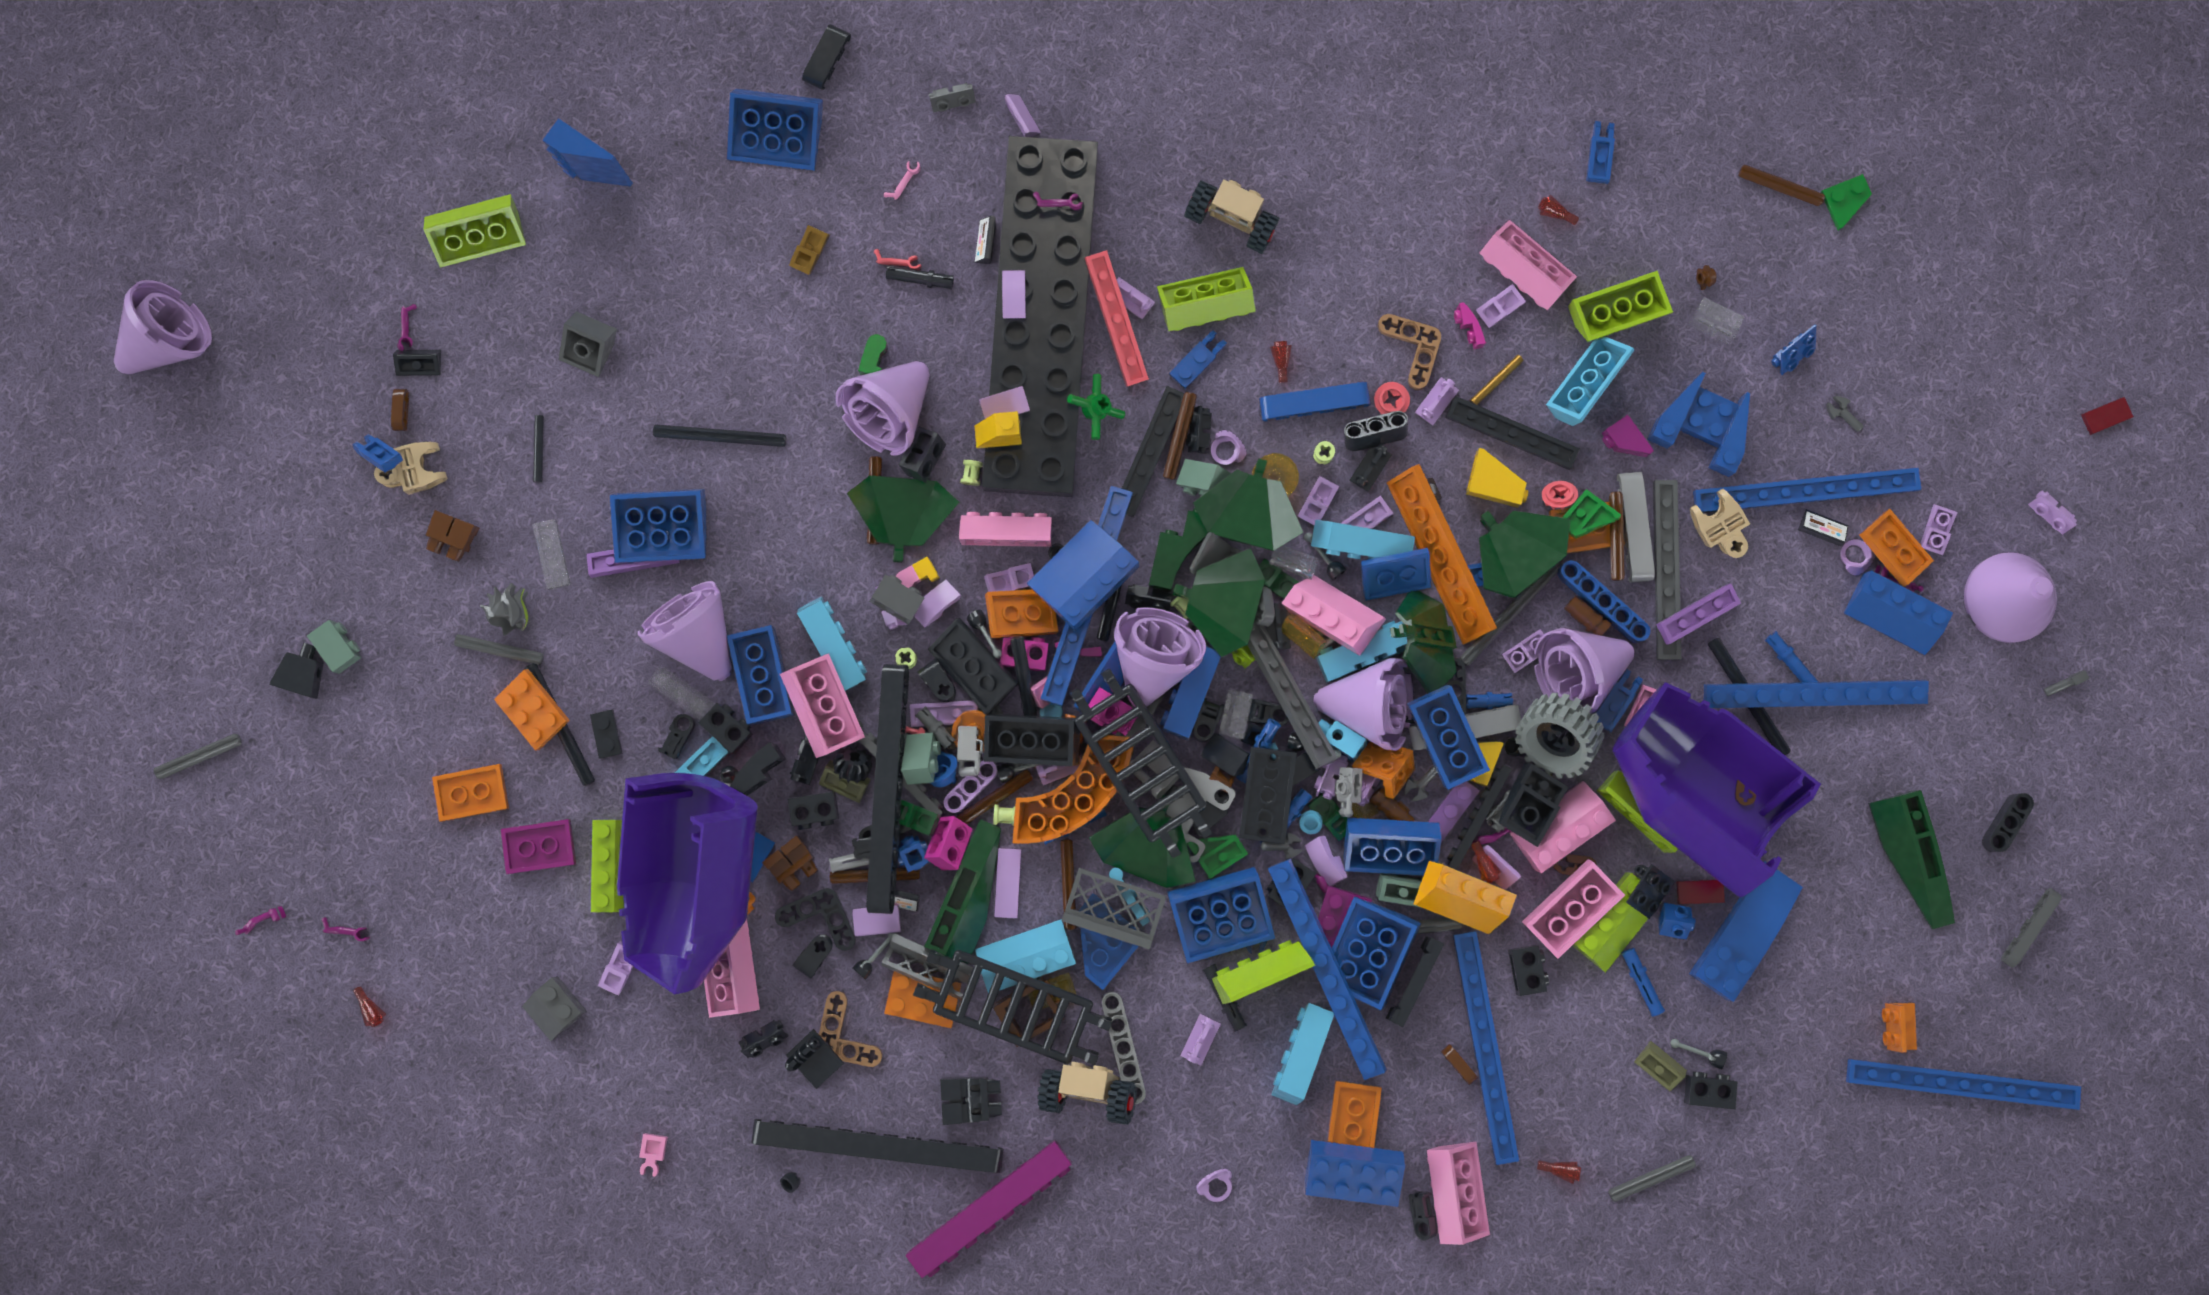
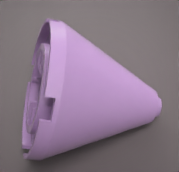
M153 280L137 282L128 290L124 299L114 356V364L117 370L125 374H134L200 356L205 352L212 340L211 329L206 318L194 303L189 307L179 297L182 293L178 290Z
M914 361L846 380L836 392L837 407L842 405L845 412L842 419L861 441L874 450L882 452L884 449L892 451L890 454L893 456L904 453L911 446L930 377L929 369L924 363Z
M2001 553L1987 558L1973 569L1965 585L1964 603L1967 614L1971 616L1976 624L1975 627L1984 635L2000 642L2016 643L2037 636L2049 625L2056 610L2057 594L2050 574L2039 562L2019 553Z
M707 581L691 587L693 592L684 596L680 593L658 608L643 622L641 626L645 631L642 633L639 630L638 635L645 644L714 681H723L730 676V670L732 669L723 606L719 588L713 581Z
M1137 608L1136 612L1128 615V612H1125L1118 619L1114 630V638L1125 686L1128 684L1133 685L1146 707L1199 666L1206 651V643L1199 630H1196L1194 633L1187 627L1189 621L1172 612L1157 608ZM1128 696V700L1130 701V703L1133 706H1135L1130 697Z
M1559 628L1545 633L1538 640L1534 654L1539 653V664L1534 665V670L1543 695L1547 694L1550 697L1552 693H1558L1559 698H1561L1563 694L1570 695L1569 700L1574 701L1575 698L1581 700L1580 705L1583 707L1588 704L1592 708L1590 710L1592 714L1599 708L1632 662L1634 648L1625 640Z
M1401 658L1384 660L1319 689L1318 693L1314 695V705L1317 706L1318 711L1340 722L1385 750H1398L1406 740V737L1401 736L1403 728L1410 727V723L1405 722L1406 716H1408V720L1412 718L1406 703L1413 701L1411 674H1405L1403 667L1408 665Z

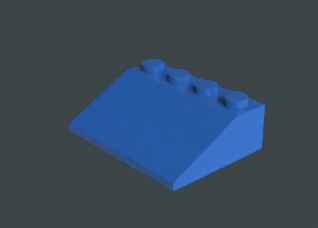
M743 89L733 90L730 92L727 160L815 170L822 124L823 99Z
M559 118L544 137L543 142L547 146L546 150L558 162L557 164L563 169V172L572 179L577 176L585 181L629 187L633 184L615 156Z
M705 489L615 493L610 495L615 563L706 558Z
M1090 520L1027 582V585L1076 631L1139 568V561L1114 538Z
M1255 867L1167 892L1187 963L1275 939L1260 878Z
M1358 897L1353 898L1333 944L1332 951L1354 998L1379 1010L1386 1007L1422 923Z

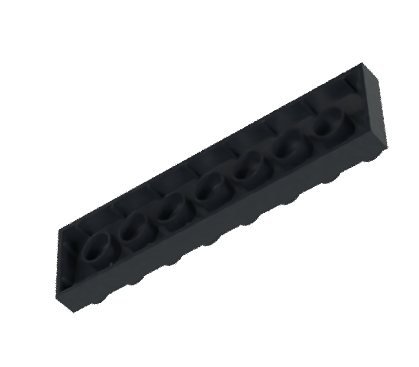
M1009 136L989 396L1023 386L1030 411L1018 414L1021 429V445L985 448L982 489L986 492L1073 498L1079 406L1068 403L1067 397L1070 394L1080 397L1089 279V271L1084 258L1090 256L1098 142ZM1038 192L1042 200L1069 199L1071 195L1078 194V198L1073 200L1072 203L1077 205L1083 202L1080 210H1073L1070 206L1040 207L1037 205L1038 201L1033 196V193ZM1025 270L1026 318H1003L1002 271Z

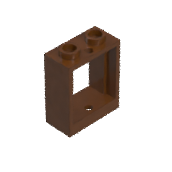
M1042 976L1036 978L1037 980L1052 985L1048 979L1044 980ZM1026 985L1022 997L1036 989ZM1013 992L994 1003L993 1009L1001 1022ZM1048 994L1046 1001L1055 1014L1060 999L1056 1000L1053 995ZM1054 1016L1036 1026L1030 1039L1049 1029ZM1013 1018L1008 1032L1021 1037L1023 1032Z

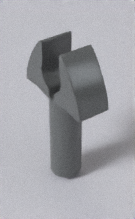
M1834 396L1833 399L1839 403L1840 409H1835L1828 402L1826 406L1830 418L1833 420L1836 416L1842 417L1857 432L1861 431L1864 425L1847 409V404L1851 401L1844 397Z
M2082 670L2044 688V692L2047 696H2051L2090 678L2086 670Z
M1433 765L1420 780L1414 781L1412 777L1409 778L1405 787V795L1410 789L1419 787L1418 794L1411 801H1419L1428 797L1429 793L1425 791V787L1438 774L1435 766Z
M1286 833L1285 844L1266 841L1261 843L1263 851H1284L1285 859L1295 857L1303 851V849L1294 850L1289 846L1291 843L1302 842L1300 838L1291 833Z

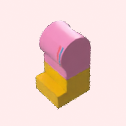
M928 557L907 567L896 575L902 581L901 584L907 588L915 587L917 583L926 578H929L931 582L940 578Z

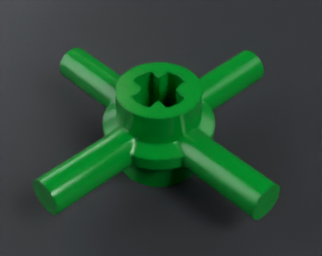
M1093 374L1092 394L1086 399L1072 394L1067 397L1068 403L1082 407L1083 415L1087 419L1092 420V440H1100L1101 419H1104L1107 415L1118 419H1124L1125 411L1111 407L1110 399L1106 395L1101 394V374Z

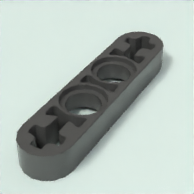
M2052 888L2044 892L2032 910V916L2030 919H2026L2020 928V934L2017 938L2014 937L2002 955L2001 961L2013 968L2022 960L2061 901V894Z

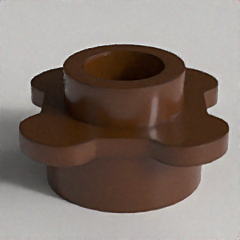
M1704 265L1702 269H1697L1696 281L1700 285L1701 290H1705L1707 286L1710 287L1716 283V272L1709 265Z

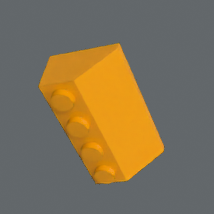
M1429 861L1414 905L1490 934L1509 917L1517 895L1443 864Z

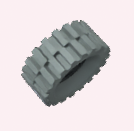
M1552 693L1550 697L1545 694L1540 699L1537 698L1533 701L1516 729L1515 734L1518 735L1515 740L1516 744H1520L1518 748L1520 754L1526 753L1524 759L1528 763L1533 761L1535 763L1534 766L1539 769L1540 767L1545 769V772L1549 775L1552 772L1556 773V778H1562L1564 774H1566L1567 778H1573L1575 773L1579 776L1590 767L1603 743L1604 733L1602 730L1604 727L1602 723H1597L1599 719L1597 713H1590L1592 708L1588 704L1583 707L1580 705L1581 700L1578 698L1572 701L1569 700L1570 695L1563 694L1559 698L1558 693Z

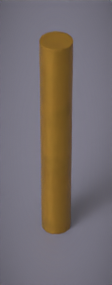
M1516 355L1470 399V402L1478 405L1524 361L1520 355Z

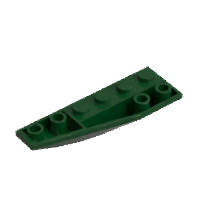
M1909 791L1868 803L1882 848L1931 929L1955 923L1944 864L1922 791Z
M980 819L924 947L938 951L951 958L956 950L973 954L987 921L1001 835L1000 827Z

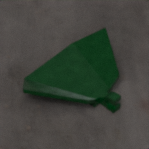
M1260 458L1257 460L1253 475L1237 469L1193 502L1207 533L1211 532L1217 536L1242 544L1274 551L1301 535L1303 530L1282 482L1263 478L1267 460Z
M869 475L847 492L848 497L876 542L894 546L893 562L896 563L903 562V546H922L960 503L940 483L927 480L924 483L917 479Z
M1489 511L1481 516L1480 522L1489 531V533L1479 537L1485 590L1515 598L1530 585L1532 586L1545 576L1551 568L1567 556L1570 519L1512 511L1503 522L1498 524Z
M1250 548L1197 570L1192 589L1175 584L1173 596L1189 600L1185 615L1222 658L1248 645L1265 578Z
M1418 590L1410 591L1395 613L1404 624H1400L1399 628H1390V633L1393 638L1407 637L1403 659L1428 694L1443 687L1455 675L1456 666L1453 649L1457 648L1453 626H1448L1444 605Z
M1169 805L1146 820L1153 831L1173 819L1165 814ZM1138 807L1141 812L1147 809L1143 807ZM1131 812L1089 837L1103 863L1165 888L1196 882L1182 824L1168 833L1181 852L1175 858L1170 856L1160 838L1155 842L1147 840Z

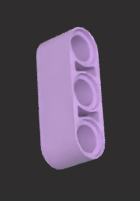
M981 761L979 774L977 776H966L945 797L944 807L951 813H959L973 801L997 776L998 770L995 763ZM986 764L993 767V774L989 777H984L981 774V768ZM970 780L977 783V789L973 793H968L965 790V784ZM955 796L959 797L961 800L960 807L951 809L949 800Z

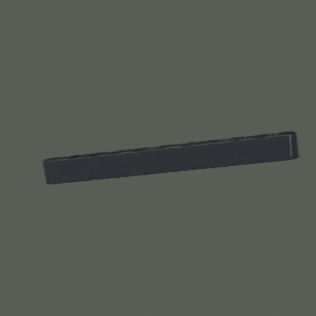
M884 664L882 668L866 901L867 912L875 914H892L895 905L903 781L901 767L905 748L909 689V667L905 664Z
M754 1119L751 1143L755 1145L1000 1173L1002 1168L1004 1149L1001 1147L991 1149L990 1146L975 1144V1146H967V1143L959 1142L949 1144L944 1143L942 1140L933 1139L923 1141L921 1138L916 1137L898 1138V1135L884 1134V1136L875 1135L876 1133L865 1131L855 1133L853 1130L838 1128V1130H830V1127H807L806 1124L798 1123L787 1125L781 1121L770 1120V1122H762V1119Z

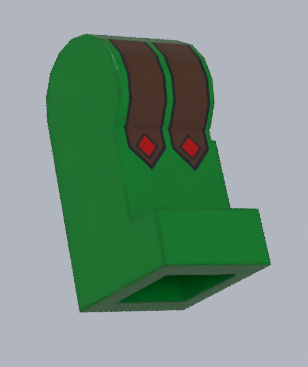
M875 334L868 338L858 369L860 375L883 370L879 365L882 356L888 350L887 342L883 336Z

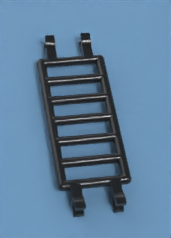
M1107 669L1100 674L1113 694L1090 708L1077 688L1069 693L1082 713L1074 719V722L1147 840L1155 842L1160 838L1170 856L1175 858L1181 852L1168 834L1173 829L1191 819L1202 837L1206 838L1212 834L1199 814L1206 809L1207 804L1134 686L1128 684L1121 688L1111 669ZM1128 695L1135 707L1092 734L1085 722ZM1141 715L1147 727L1104 753L1098 741ZM1153 734L1159 747L1116 773L1110 761ZM1165 754L1172 766L1131 792H1128L1122 780ZM1177 773L1184 785L1141 812L1134 800ZM1189 793L1196 804L1153 831L1146 820Z
M933 949L930 950L926 961L948 968L939 992L918 983L913 996L934 1002L933 1012L935 1014L1064 1064L1071 1063L1073 1056L1092 1065H1096L1099 1052L1078 1046L1086 1022L1109 1031L1112 1018L1091 1012L1093 1007L1091 1000L962 950H956L952 958ZM962 960L974 965L958 1009L955 1012L943 1006ZM985 969L996 973L979 1019L975 1020L965 1016L981 972ZM1004 977L1017 981V985L999 1029L988 1025L987 1021ZM1027 985L1039 990L1020 1037L1008 1031ZM1050 994L1061 998L1045 1041L1043 1045L1030 1041L1046 997ZM1069 1002L1082 1006V1010L1066 1051L1061 1053L1051 1048Z

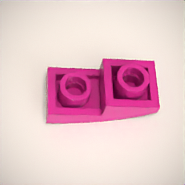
M1464 302L1459 303L1456 308L1457 310L1454 311L1455 323L1460 324V329L1470 328L1467 331V339L1469 344H1473L1474 349L1483 348L1486 342L1478 320Z

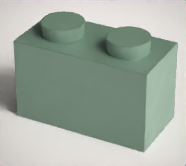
M1185 459L1176 484L1184 488L1183 492L1188 495L1196 496L1197 493L1202 496L1231 473L1216 464Z
M328 620L308 634L307 637L331 671L340 674L361 659L358 653L360 648L353 640L349 641L346 637L347 630L342 623Z
M933 732L906 735L901 772L907 785L934 782L935 773L938 772L937 756L941 754L940 742L936 741Z
M1379 873L1376 896L1380 901L1416 906L1414 901L1422 879Z

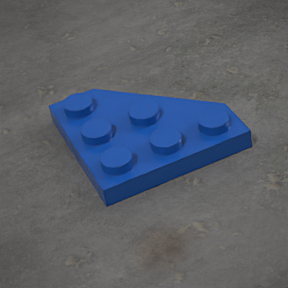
M1094 893L1088 898L1091 906L1102 900ZM1085 902L1084 905L1079 909V911H1082V910L1088 908V905L1086 904V902ZM1104 902L1092 908L1098 918L1102 919L1110 915ZM1090 910L1084 912L1086 914L1092 915ZM1119 913L1114 915L1118 924L1124 926L1130 923ZM1112 917L1106 919L1107 921L1114 923ZM1133 925L1128 926L1129 928L1136 930V928ZM1080 927L1085 976L1104 990L1138 946Z

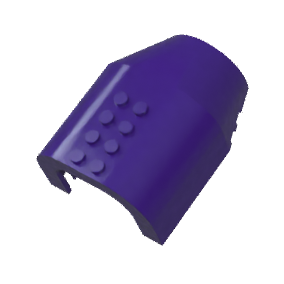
M1665 682L1650 696L1626 725L1613 746V753L1644 822L1735 895L1743 897L1774 875L1782 859L1779 856L1774 857L1766 864L1760 860L1767 853L1765 850L1767 843L1789 817L1814 799L1821 783L1725 709L1714 710L1709 707L1710 702L1703 700L1699 703L1690 698V693ZM1737 779L1745 785L1744 792L1739 794L1743 798V802H1747V799L1753 796V794L1749 793V789L1756 794L1753 804L1744 806L1736 801Z
M660 773L626 778L617 879L618 896L623 895L624 908L619 909V915L625 916L627 929L621 931L624 960L674 995L696 989L703 983L747 919L758 808L757 803L753 799L723 782L710 777L689 773Z

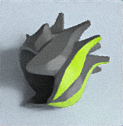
M510 583L502 594L495 586L494 595L487 593L489 607L480 605L490 625L502 627L503 636L509 634L514 628L523 631L530 621V615L525 602L528 592H524L525 589L521 588L515 594L516 586L513 583Z

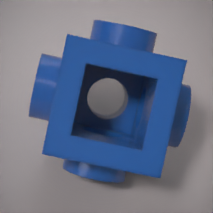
M918 835L915 837L908 836L900 841L898 861L901 866L905 864L908 872L921 869L929 863L924 858L928 849L926 841L921 842Z
M1664 903L1658 917L1659 935L1687 940L1690 931L1694 930L1696 922L1695 918L1692 917V908Z

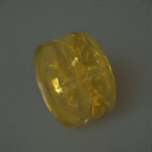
M1279 453L1263 456L1261 459L1267 460L1263 478L1269 479L1273 472L1276 473V476L1281 477L1278 481L1282 482L1289 497L1293 494L1299 480L1296 464L1291 458ZM1254 466V468H1253V470H1252L1251 475L1254 474L1255 466Z

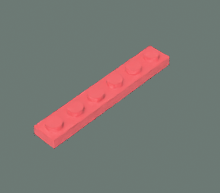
M1107 250L1085 257L1084 259L1126 387L1148 380L1149 378Z

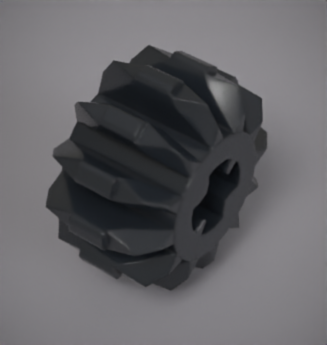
M849 745L845 749L840 748L833 760L834 773L839 775V780L846 779L847 783L853 781L858 784L860 780L865 781L872 769L871 756L866 755V750H858L857 746L854 749Z

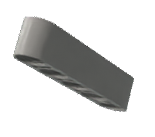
M1642 472L1617 474V481H1619L1620 485L1618 492L1623 494L1624 546L1627 547L1628 555H1626L1627 570L1630 569L1628 580L1630 583L1653 581L1655 570Z
M1518 705L1465 715L1475 738L1516 730L1521 721ZM1416 725L1409 727L1413 750L1426 749Z
M1114 991L1108 992L1102 998L1104 1015L1112 1018V1021L1114 1019H1121L1125 1024L1124 1028L1120 1031H1115L1112 1027L1109 1029L1121 1081L1135 1083L1136 1087L1141 1089L1142 1094L1135 1102V1104H1139L1145 1099L1146 1092L1123 1001L1118 993ZM1110 996H1115L1119 1000L1118 1006L1114 1009L1108 1008L1105 1004L1106 999ZM1126 1041L1130 1044V1050L1122 1054L1117 1050V1045L1119 1042ZM1127 1064H1132L1135 1066L1136 1072L1132 1076H1127L1123 1073V1067Z

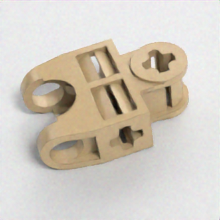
M436 442L411 443L393 448L401 454L403 461L392 470H388L392 472L389 475V479L385 478L388 475V471L384 473L377 467L374 471V476L379 483L388 488L402 485L403 491L409 495L428 490L447 480L446 472L433 473V471H426L423 468V455L440 450L439 444Z
M1721 489L1717 492L1719 508L1715 514L1707 516L1702 513L1697 505L1690 508L1694 526L1706 546L1711 548L1718 544L1723 553L1733 558L1742 557L1747 552L1748 542L1741 529L1750 525L1740 505L1726 490ZM1733 541L1736 542V543L1734 544L1735 549H1732V548H1731V547L1733 546V544H1732Z

